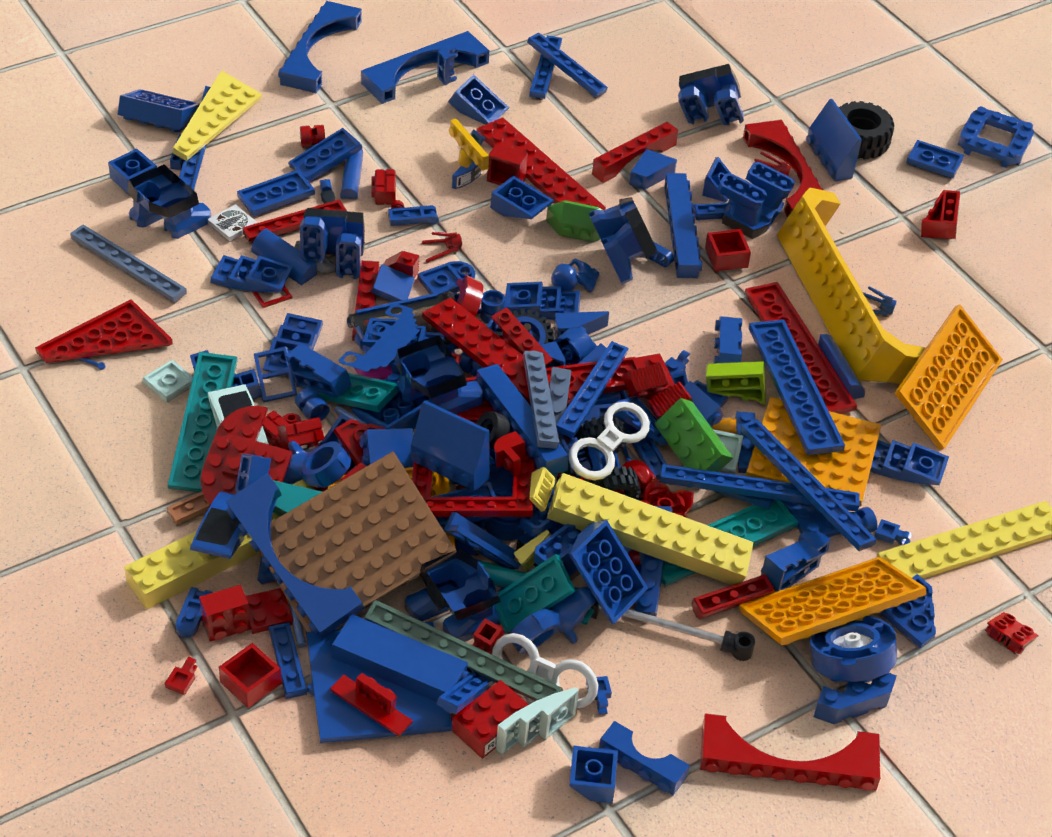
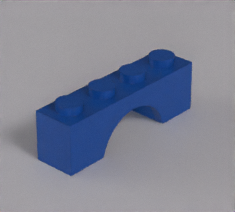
M614 721L600 738L599 748L617 750V762L623 768L633 771L643 780L655 784L663 792H668L674 796L687 778L690 765L672 754L663 758H649L642 755L633 745V731Z

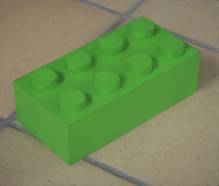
M680 398L654 423L686 468L719 472L733 459L692 401Z

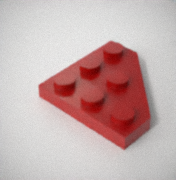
M350 419L333 431L357 466L359 463H362L363 448L360 447V436L366 430L385 429V427L373 424L368 425Z

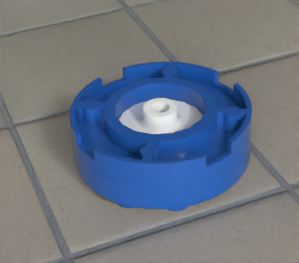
M865 616L863 621L853 620L843 626H836L826 632L811 635L810 653L812 666L818 673L830 678L834 682H871L874 678L888 674L897 662L896 633L887 622Z

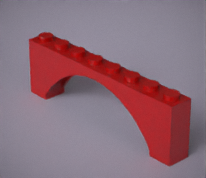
M782 119L745 124L743 139L748 147L758 148L779 157L788 163L798 176L800 187L790 198H786L784 213L788 218L809 188L824 189L820 187L818 179L812 173L811 167L808 166L805 157L800 152L799 146L794 142L793 136L790 135L788 127L785 126Z
M704 714L700 770L723 772L731 775H749L755 778L766 777L775 780H791L798 783H816L823 786L833 785L842 788H859L865 791L877 790L881 772L880 737L877 733L857 731L855 739L833 755L816 760L792 761L771 756L750 745L733 730L726 721L727 716Z

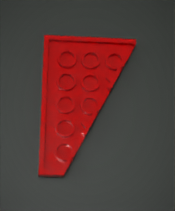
M130 299L35 347V350L45 363L165 347L172 345L173 341L161 327Z

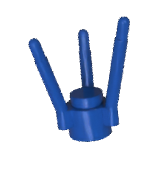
M871 286L868 289L881 296L882 299L863 292L865 297L881 303L879 308L882 310H873L875 314L887 316L888 313L893 314L897 302L893 300V297L887 296Z

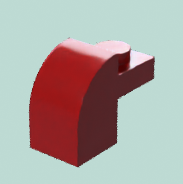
M514 431L500 437L495 442L494 452L496 467L504 466L515 477L521 474V459L526 458L525 441Z
M485 618L473 634L474 643L472 645L492 654L496 641L504 635L503 628Z

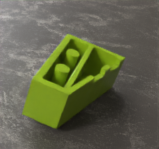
M764 361L707 364L706 382L708 392L731 397V395L742 397V400L759 401L760 404L766 405Z

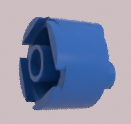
M582 326L569 328L553 341L557 343L566 359L565 365L578 364L597 347L587 334V330Z

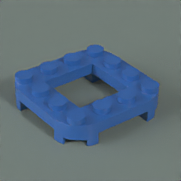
M980 106L971 113L961 131L958 145L964 149V154L970 155L973 151L1002 161L1001 167L1007 168L1008 165L1012 164L1019 165L1031 143L1034 134L1033 124ZM986 124L1015 134L1009 147L978 136Z

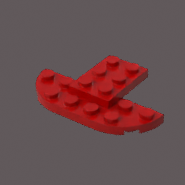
M248 406L240 408L229 414L219 425L201 472V488L209 505L212 504L220 491L235 494L242 453L271 458L269 475L272 480L283 482L293 452L257 441L268 411L267 407Z

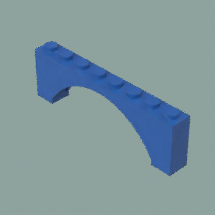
M326 1L320 7L319 13L315 15L313 22L309 24L307 31L303 33L301 40L297 42L295 49L291 51L289 58L285 60L284 66L279 69L280 85L317 93L322 86V71L318 70L310 62L307 56L309 50L319 40L331 34L352 29L357 30L362 22V9Z
M469 31L361 70V84L383 104L395 99L396 84L407 72L425 64L437 63L438 50L454 46V53H458V56L454 58V63L467 64L475 68L489 64L490 50Z
M266 473L226 501L229 507L226 511L233 520L237 518L240 522L238 528L242 534L250 536L252 540L249 543L255 552L260 550L263 555L261 560L265 566L273 568L275 571L272 574L279 585L282 583L287 589L284 592L290 601L295 599L299 606L296 609L303 618L305 616L308 617L310 620L308 625L315 635L319 633L323 638L346 622L351 614L356 615L363 610V603L351 586L347 589H329L314 586L292 575L279 562L271 541V519L276 501L282 494L270 475Z

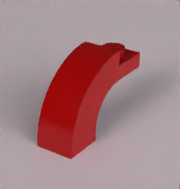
M465 275L463 280L458 278L455 284L460 288L457 303L476 317L483 296V284Z

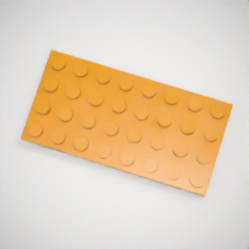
M959 304L952 309L894 394L935 446L942 450L946 448L1003 359Z
M877 557L740 604L739 611L782 646L789 645L799 639L809 638L811 635L819 632H826L836 626H843L853 620L863 619L865 616L873 613H880L890 607H897L902 603L917 600L919 597L926 595V587L883 558Z

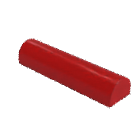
M766 574L695 597L692 600V608L695 616L698 619H702L770 595L775 590Z

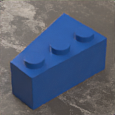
M302 343L285 355L298 387H313L318 393L337 398L352 385L349 373L345 368Z
M805 539L766 555L761 575L766 574L775 592L789 588L819 567L822 553Z

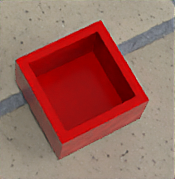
M496 143L489 153L487 182L501 186L513 176L524 182L526 180L528 153Z
M741 229L707 233L705 250L715 272L748 268L751 251Z
M241 585L199 597L202 624L210 642L251 630L249 603Z
M253 643L219 666L220 683L247 708H250L282 684L281 668Z

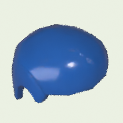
M569 264L557 265L551 275L552 285L561 286L562 291H573L578 283L576 269Z

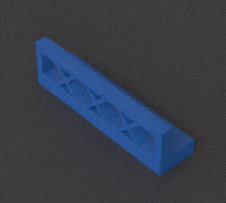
M451 513L443 530L444 532L499 566L519 569L521 564L514 560L515 549L458 513Z

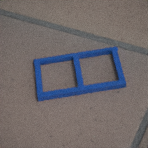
M287 347L254 353L263 402L297 395L295 381L287 359L288 369L267 374L261 373L258 358L279 353L287 355ZM289 374L293 391L266 397L263 379Z

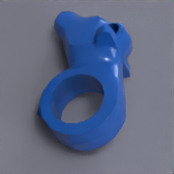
M291 441L288 446L293 455L283 483L292 485L303 479L307 485L317 488L327 487L345 474L350 467L351 459L343 447L335 441L325 443L311 452H305L299 444Z
M581 587L550 609H542L529 615L516 625L509 634L516 633L525 636L533 642L536 648L558 632L563 633L574 644L578 641L574 629L585 620L588 610L594 605L596 599L587 587ZM512 643L519 654L528 653L521 645Z

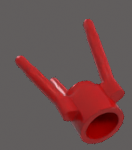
M762 151L760 152L761 155L778 163V165L754 159L755 162H761L789 176L791 166L786 162H782Z
M432 232V235L445 236V239L422 241V244L445 243L446 247L450 248L426 259V262L433 261L452 252H458V248L462 247V238L457 232Z

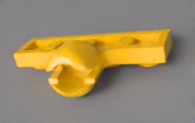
M456 118L450 120L449 134L461 147L459 151L460 166L468 168L474 161L475 165H478L482 171L487 170L489 155Z

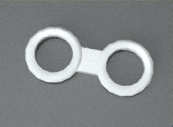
M618 402L610 406L604 414L606 429L597 439L583 438L576 441L570 448L568 460L571 468L579 476L589 480H600L610 475L615 467L613 451L622 442L629 444L639 442L649 432L650 422L647 414L641 407L629 402ZM623 410L632 412L639 418L641 430L636 434L630 435L620 432L613 424V415ZM588 446L599 449L606 458L605 468L599 471L585 469L578 461L577 452L583 447Z
M516 633L503 635L496 641L492 649V655L502 659L501 654L504 645L508 643L519 644L529 653L530 667L527 671L559 687V676L562 671L573 669L582 673L587 679L589 689L584 698L577 700L576 709L585 708L597 696L598 682L596 675L583 662L570 659L561 661L556 665L541 658L533 642L525 636Z

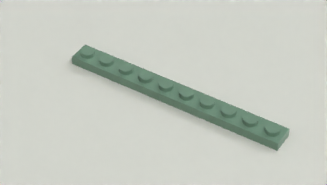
M374 600L365 615V620L468 662L467 669L496 683L502 680L513 691L534 701L563 691L562 687L377 600Z

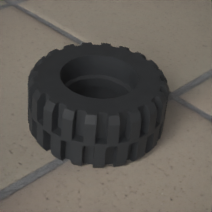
M852 101L839 107L862 139L857 159H873L881 156L889 149L895 124L888 111L883 110L879 105L876 106L870 102L864 103V101Z

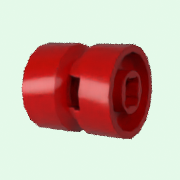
M314 125L313 128L310 126H300L302 148L312 147V145H316L325 139L324 125Z

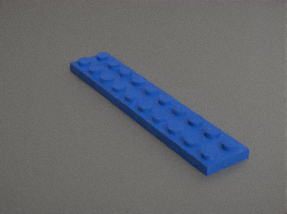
M785 320L749 323L748 329L806 454L814 455L844 451L845 444Z

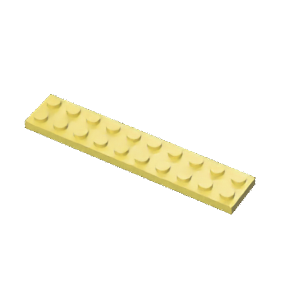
M1043 501L879 552L877 557L883 558L911 578L918 574L922 579L1051 539L1052 507L1047 501Z

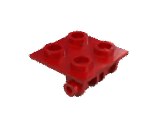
M1005 612L990 620L985 629L987 635L996 641L998 640V643H1001L1007 637L1003 646L1006 647L1008 645L1007 649L1014 654L1018 653L1020 655L1025 649L1024 646L1039 636L1031 627L1021 624L1013 615Z

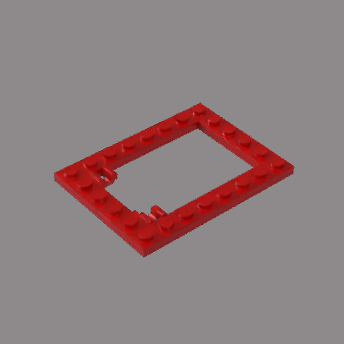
M474 407L456 415L476 424L482 414L494 410L492 407ZM527 452L526 458L521 459V474L513 477L512 497H431L434 471L415 462L413 464L412 481L435 517H450L452 512H456L462 517H533V503L529 498L531 475L535 471V462L532 458L528 457Z

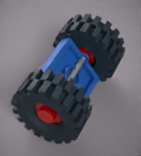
M604 415L597 419L593 417L591 421H584V425L580 426L575 437L578 440L588 437L597 439L606 429ZM613 417L614 426L625 434L621 420ZM622 442L613 451L615 467L611 474L604 479L589 480V483L637 500L639 498L638 495L641 494V489L636 472L632 471L631 468L626 469L623 466L620 468L617 453L626 444ZM588 446L583 447L584 450L579 451V453L585 451V454L581 456L591 459L592 471H599L605 468L606 458L599 449Z

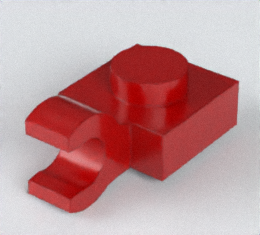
M188 657L182 668L175 666L165 682V688L185 696L195 680L194 673L198 667L194 665L196 659Z

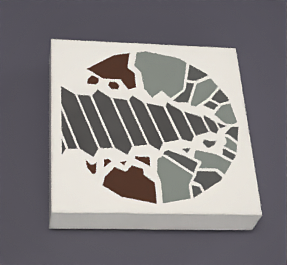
M236 204L208 219V224L229 242L243 235L242 227L257 223Z

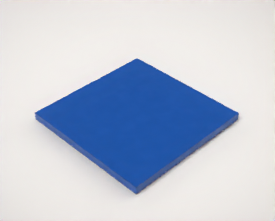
M424 622V623H426V624H428V625L434 627V623H433V622ZM342 629L333 630L323 638L319 633L315 635L313 631L307 632L306 637L320 743L397 736L330 691V688L343 675L356 682V678L361 673L372 677L384 688L392 690L397 696L395 709L413 720V723L401 736L452 731L450 713L438 706L436 701L331 658L332 644Z

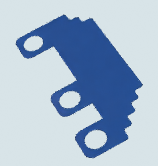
M392 304L385 311V314L398 318V320L393 325L375 322L368 329V333L380 336L381 338L365 355L348 351L339 359V363L368 372L371 368L377 369L379 366L386 367L396 357L397 349L406 346L420 331L416 329L418 325L414 324L416 322V319H413L415 314H412L414 309L400 304ZM394 307L402 308L400 314H392L390 311ZM377 325H383L385 330L377 333L373 331V328ZM348 355L356 356V360L351 363L345 362L344 358Z

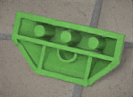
M564 200L547 207L546 221L559 236L595 242L600 240V237L588 213L595 209H602Z

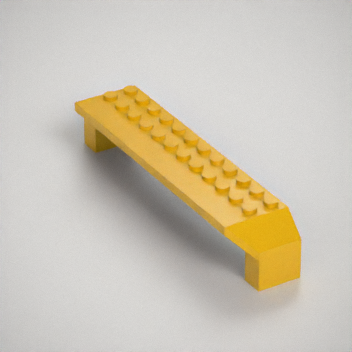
M809 188L777 233V237L829 333L834 338L860 381L901 384L925 350V347L905 344L883 329L825 227L840 206V201L833 192Z

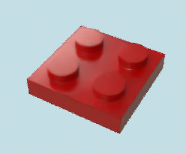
M281 588L246 596L249 603L252 634L268 631V626L288 622L290 625H293V617L286 596Z

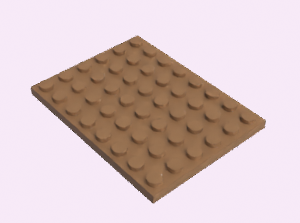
M394 451L271 522L273 550L277 559L286 570L298 579L322 588L347 589L351 586L363 603L364 609L372 605L374 600L379 601L421 576L420 569L423 563L455 551L452 543ZM457 551L426 567L425 570L427 571L438 566L455 555ZM269 567L271 573L274 574L273 568ZM283 583L280 584V588L306 632H311L312 630L308 625L310 620L307 616L303 618L296 609L299 606L295 599L290 601L284 592L287 588Z

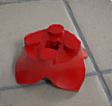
M653 478L645 487L644 500L642 502L653 506L672 507V513L686 517V514L693 505L694 494L684 489L671 492L665 483H660L659 480Z

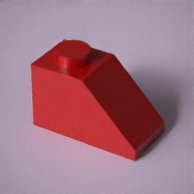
M401 251L386 259L383 264L415 278L419 272V255Z

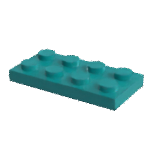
M349 373L352 385L340 396L335 398L322 393L319 394L326 401L379 412L399 391L397 390L396 383Z
M553 555L498 592L501 602L495 604V609L499 613V620L505 634H509L516 625L529 615L542 609H550L575 592L560 556Z

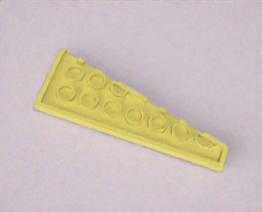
M221 71L173 147L172 153L185 161L189 160L261 99L262 94Z

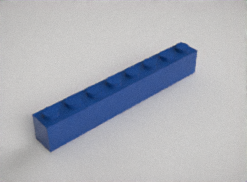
M666 173L664 188L677 278H698L699 271H702V261H699L700 249H697L699 238L696 237L695 214H692L694 206L691 203L692 192L689 191L690 180H687L686 173Z
M496 364L478 369L475 381L482 388L485 400L490 402L495 412L504 415L508 419L510 433L516 431L525 441L527 455L533 459L537 469L545 467L552 475L567 471L568 454L560 444L558 449L537 446L531 406L500 366Z

